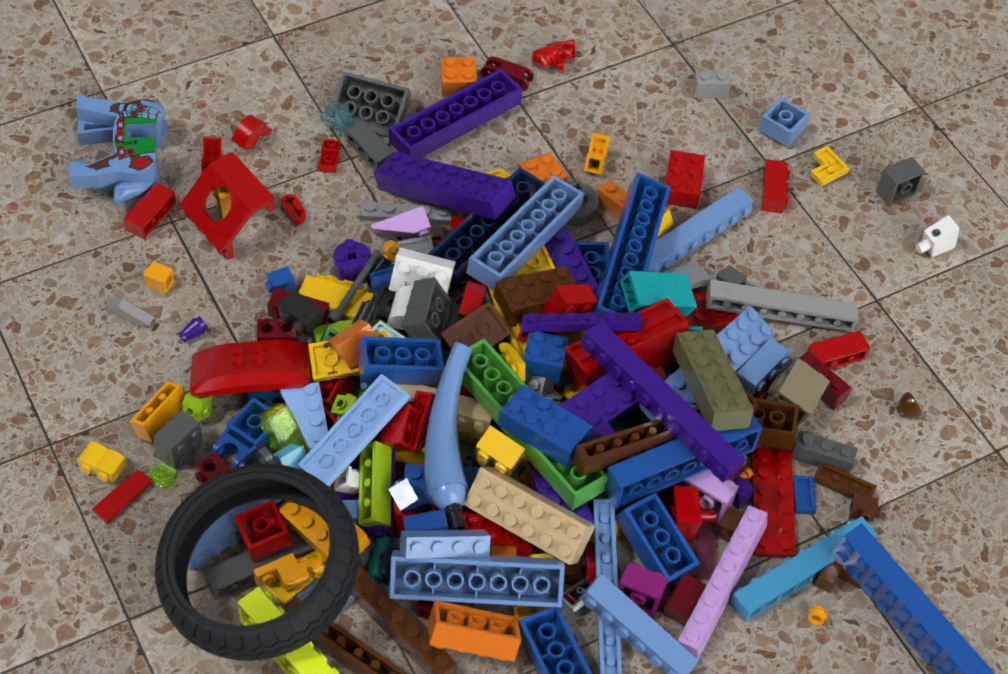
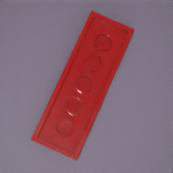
M755 448L751 452L752 488H754L752 492V507L767 512L768 518L767 527L753 552V556L793 558L796 556L792 451Z

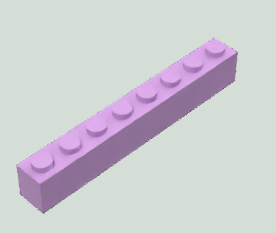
M748 505L678 639V642L697 659L702 654L732 592L767 527V512Z

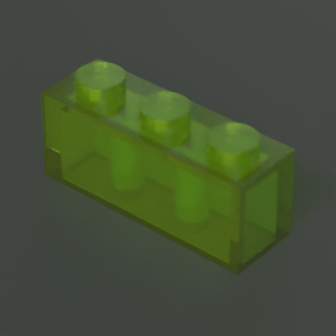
M278 403L258 415L261 420L260 426L269 435V444L274 450L278 452L290 443L302 446L306 454L310 452L286 405Z

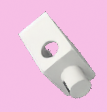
M948 215L924 230L922 241L915 245L916 250L920 254L927 251L931 257L954 249L960 228Z

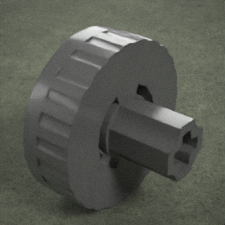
M567 182L583 192L584 197L581 204L583 207L565 225L577 227L589 224L597 215L599 205L598 194L591 186L583 182Z

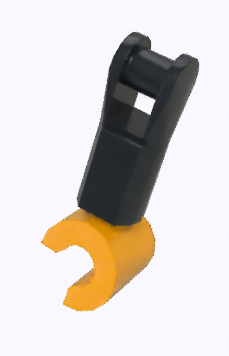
M393 240L386 241L382 249L384 256L381 255L369 273L388 268L392 263L390 260H395L397 255L392 250L398 249L401 245ZM368 274L363 282H367L369 287L372 288Z

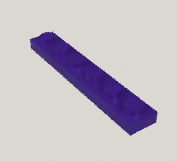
M642 313L523 314L521 329L522 332L587 331L603 322L611 331L641 330Z

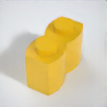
M90 441L77 459L80 471L87 475H96L100 481L105 483H114L127 465L125 456L93 441Z

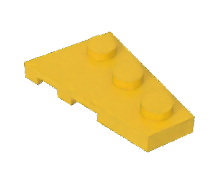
M316 550L296 558L299 563L301 559L318 555L324 568L326 566V560ZM309 576V583H304L285 591L278 578L272 583L262 584L260 587L267 591L284 608L315 579Z

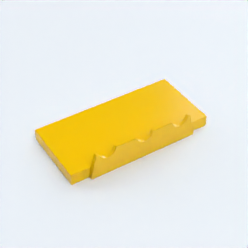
M318 272L316 277L306 275L299 293L328 302L330 304V311L336 310L354 282L348 280L340 281L337 277L330 275L322 276ZM364 285L360 286L342 313L343 318L354 319L363 301L367 302V300L373 301L374 293L366 292Z

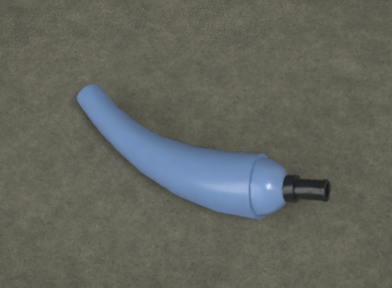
M455 342L435 394L429 417L424 452V477L428 499L438 509L445 510L452 530H465L466 528L461 515V506L468 492V484L458 442L457 412L463 375L472 349L459 342Z

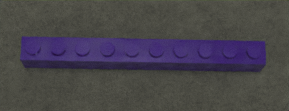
M603 322L585 331L580 343L584 350L595 358L613 378L630 392L655 419L663 424L715 477L724 483L740 472L746 459Z

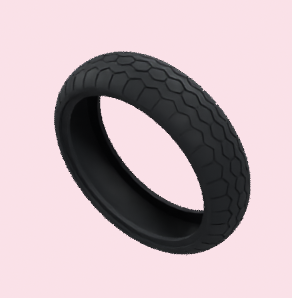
M270 463L246 465L223 472L192 491L174 511L162 532L155 560V582L160 602L173 626L188 641L208 653L240 661L265 660L288 654L308 644L324 632L347 603L353 590L359 567V541L356 527L349 510L340 497L326 483L308 472L287 465ZM281 499L308 507L327 523L330 539L329 554L324 571L316 586L307 597L287 613L275 619L254 625H229L211 620L192 607L187 589V572L192 553L206 530L224 514L250 502Z

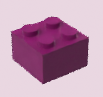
M629 562L619 582L618 589L654 619L664 597L669 578L664 577L661 573L647 570L640 564Z

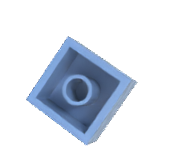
M781 97L762 116L759 131L788 147L806 129L810 113Z

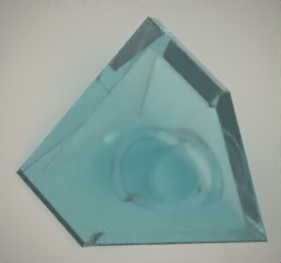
M332 100L320 117V121L325 127L343 132L354 126L348 108L349 105Z

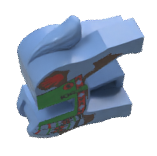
M83 94L77 95L76 110L78 115L77 135L79 145L113 142L115 153L91 164H86L82 161L70 162L69 180L71 188H93L103 192H114L113 201L116 205H120L134 197H144L149 188L159 183L157 148L161 147L168 131L167 122L164 119V107L151 99L116 102L106 99H93Z

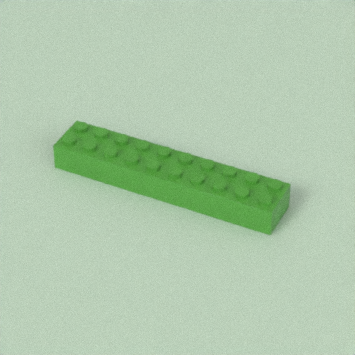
M483 339L469 346L472 349V353L463 375L462 384L498 424L500 410L522 385H527L494 348ZM501 428L511 440L525 448L523 454L572 510L605 491L608 476L602 470L581 476L573 462L568 467H565Z

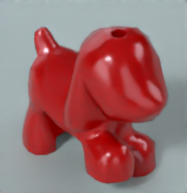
M575 39L556 41L547 44L546 47L536 49L532 53L533 64L539 68L556 66L557 70L565 71V59H575Z

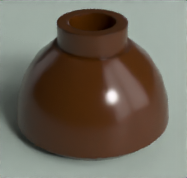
M910 392L903 394L899 400V405L896 407L899 415L911 418L921 416L922 411Z

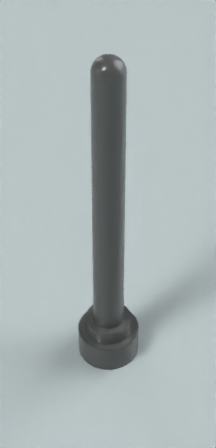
M379 250L373 252L336 310L328 313L325 318L328 323L333 324L343 320L342 313L380 257L381 252Z

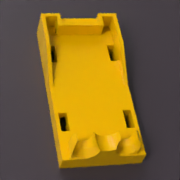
M387 330L375 332L377 337H388ZM328 341L308 344L314 382L360 376L359 365L350 370L335 350L330 347Z

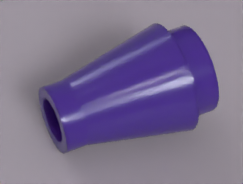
M198 316L193 318L178 335L185 343L204 334L208 327L203 319Z

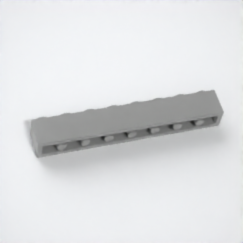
M710 279L706 290V309L741 314L751 306L761 318L853 332L859 321L858 304L712 279Z

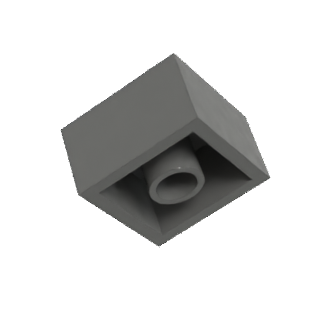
M913 157L906 160L903 159L894 165H888L882 171L876 193L887 206L912 197L918 192L925 170Z
M183 410L153 436L157 458L174 471L180 466H184L194 453L200 451L203 445L200 423Z

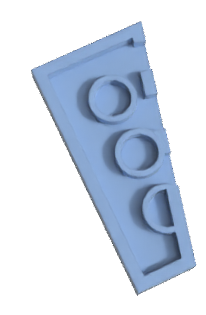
M319 382L310 383L300 388L279 389L282 399H284L296 426H298L309 451H311L328 432Z

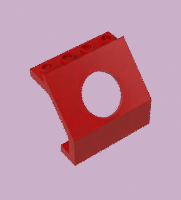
M232 151L208 164L179 206L184 210L188 219L195 223L197 229L203 232L208 242L216 247L217 252L229 260L234 257L233 240L254 213L265 208L269 213L275 210V200L273 195ZM223 186L230 193L231 207L223 219L214 221L207 214L206 201L213 189Z

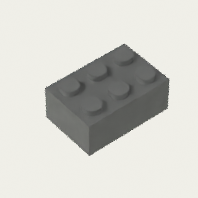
M435 277L414 281L404 320L402 321V327L411 338L439 339L440 344H442L443 338L440 333L445 331L452 300Z

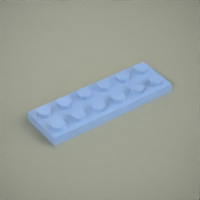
M381 374L298 465L305 472L314 475L330 486L410 399V395Z

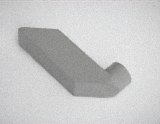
M113 298L106 303L105 310L107 313H116L136 326L149 327L155 318L122 298Z

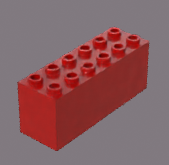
M665 298L637 312L642 313L641 330L612 331L649 367L654 365L657 368L676 361L673 353L676 333L689 331L688 320L670 300ZM582 339L565 347L569 379L579 392L609 373L580 345Z

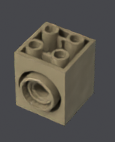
M798 358L774 380L768 390L769 395L766 400L800 405L797 420L798 426L812 414L830 381Z

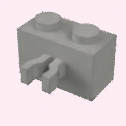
M704 67L703 71L695 72L693 82L694 98H728L731 87L730 72L717 71V67H714L713 71H708V68Z

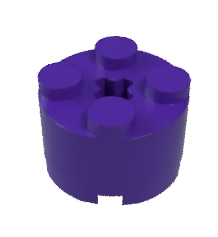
M347 239L344 243L337 246L333 253L334 272L337 279L354 282L371 257V250L363 243L353 239Z

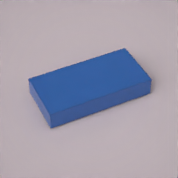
M793 476L794 513L815 515L813 476Z

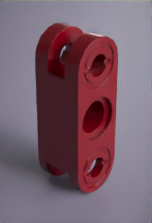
M494 56L489 57L481 69L483 77L502 69L522 88V91H526L529 87V82L534 79V73L531 69Z

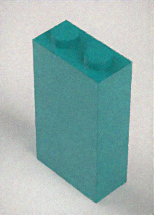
M629 271L620 280L629 312L637 313L665 298H668L684 317H687L697 308L687 274Z

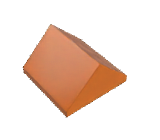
M361 319L328 340V343L350 370L359 365L357 350L361 336L377 337L370 324Z

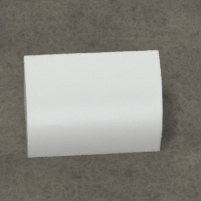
M404 286L396 291L387 321L388 326L404 330L402 321L404 320L413 286Z

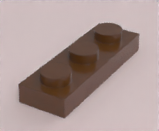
M820 462L813 478L814 482L853 498L855 493L872 497L877 485L823 462Z

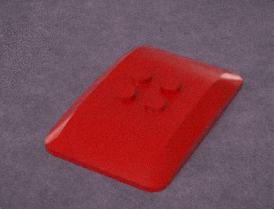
M276 339L228 343L198 351L192 356L190 393L196 397L300 388L310 384L311 381L309 345L305 342Z

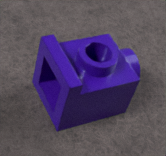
M738 475L732 481L739 486L736 493L739 498L735 497L733 505L739 510L753 498L752 492L754 488H752L747 479Z

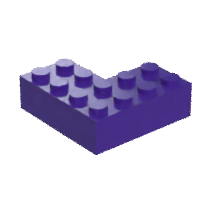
M607 373L559 406L592 425L589 440L592 441L615 433L610 425L637 408L639 401L613 378L610 373ZM608 468L602 469V471L605 474H607Z

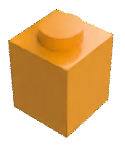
M154 261L143 272L145 286L163 294H166L175 281L173 269Z

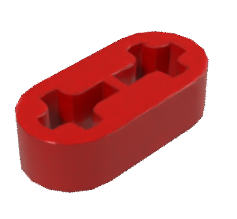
M284 195L281 198L282 210L293 224H303L306 221L304 207L295 195Z

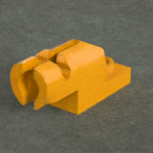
M291 553L254 569V580L257 586H260L262 584H270L278 578L285 591L304 583H309V576L314 579L320 578L324 571V566L318 555L301 559L298 563L294 554Z

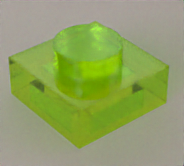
M159 461L147 477L152 480V483L166 489L177 475V471Z

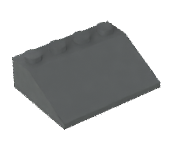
M343 71L328 121L348 127L364 121L373 128L376 134L389 137V127L403 121L412 93L406 87Z

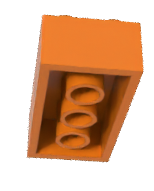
M434 600L428 620L430 645L439 649H452L459 653L467 652L480 657L497 658L500 661H515L521 642L518 617Z

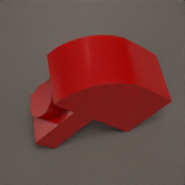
M248 115L236 127L231 141L244 149L255 148L259 136L270 135L272 129L267 126L266 122L259 120L253 115Z
M203 137L201 174L209 163L223 156L222 137Z

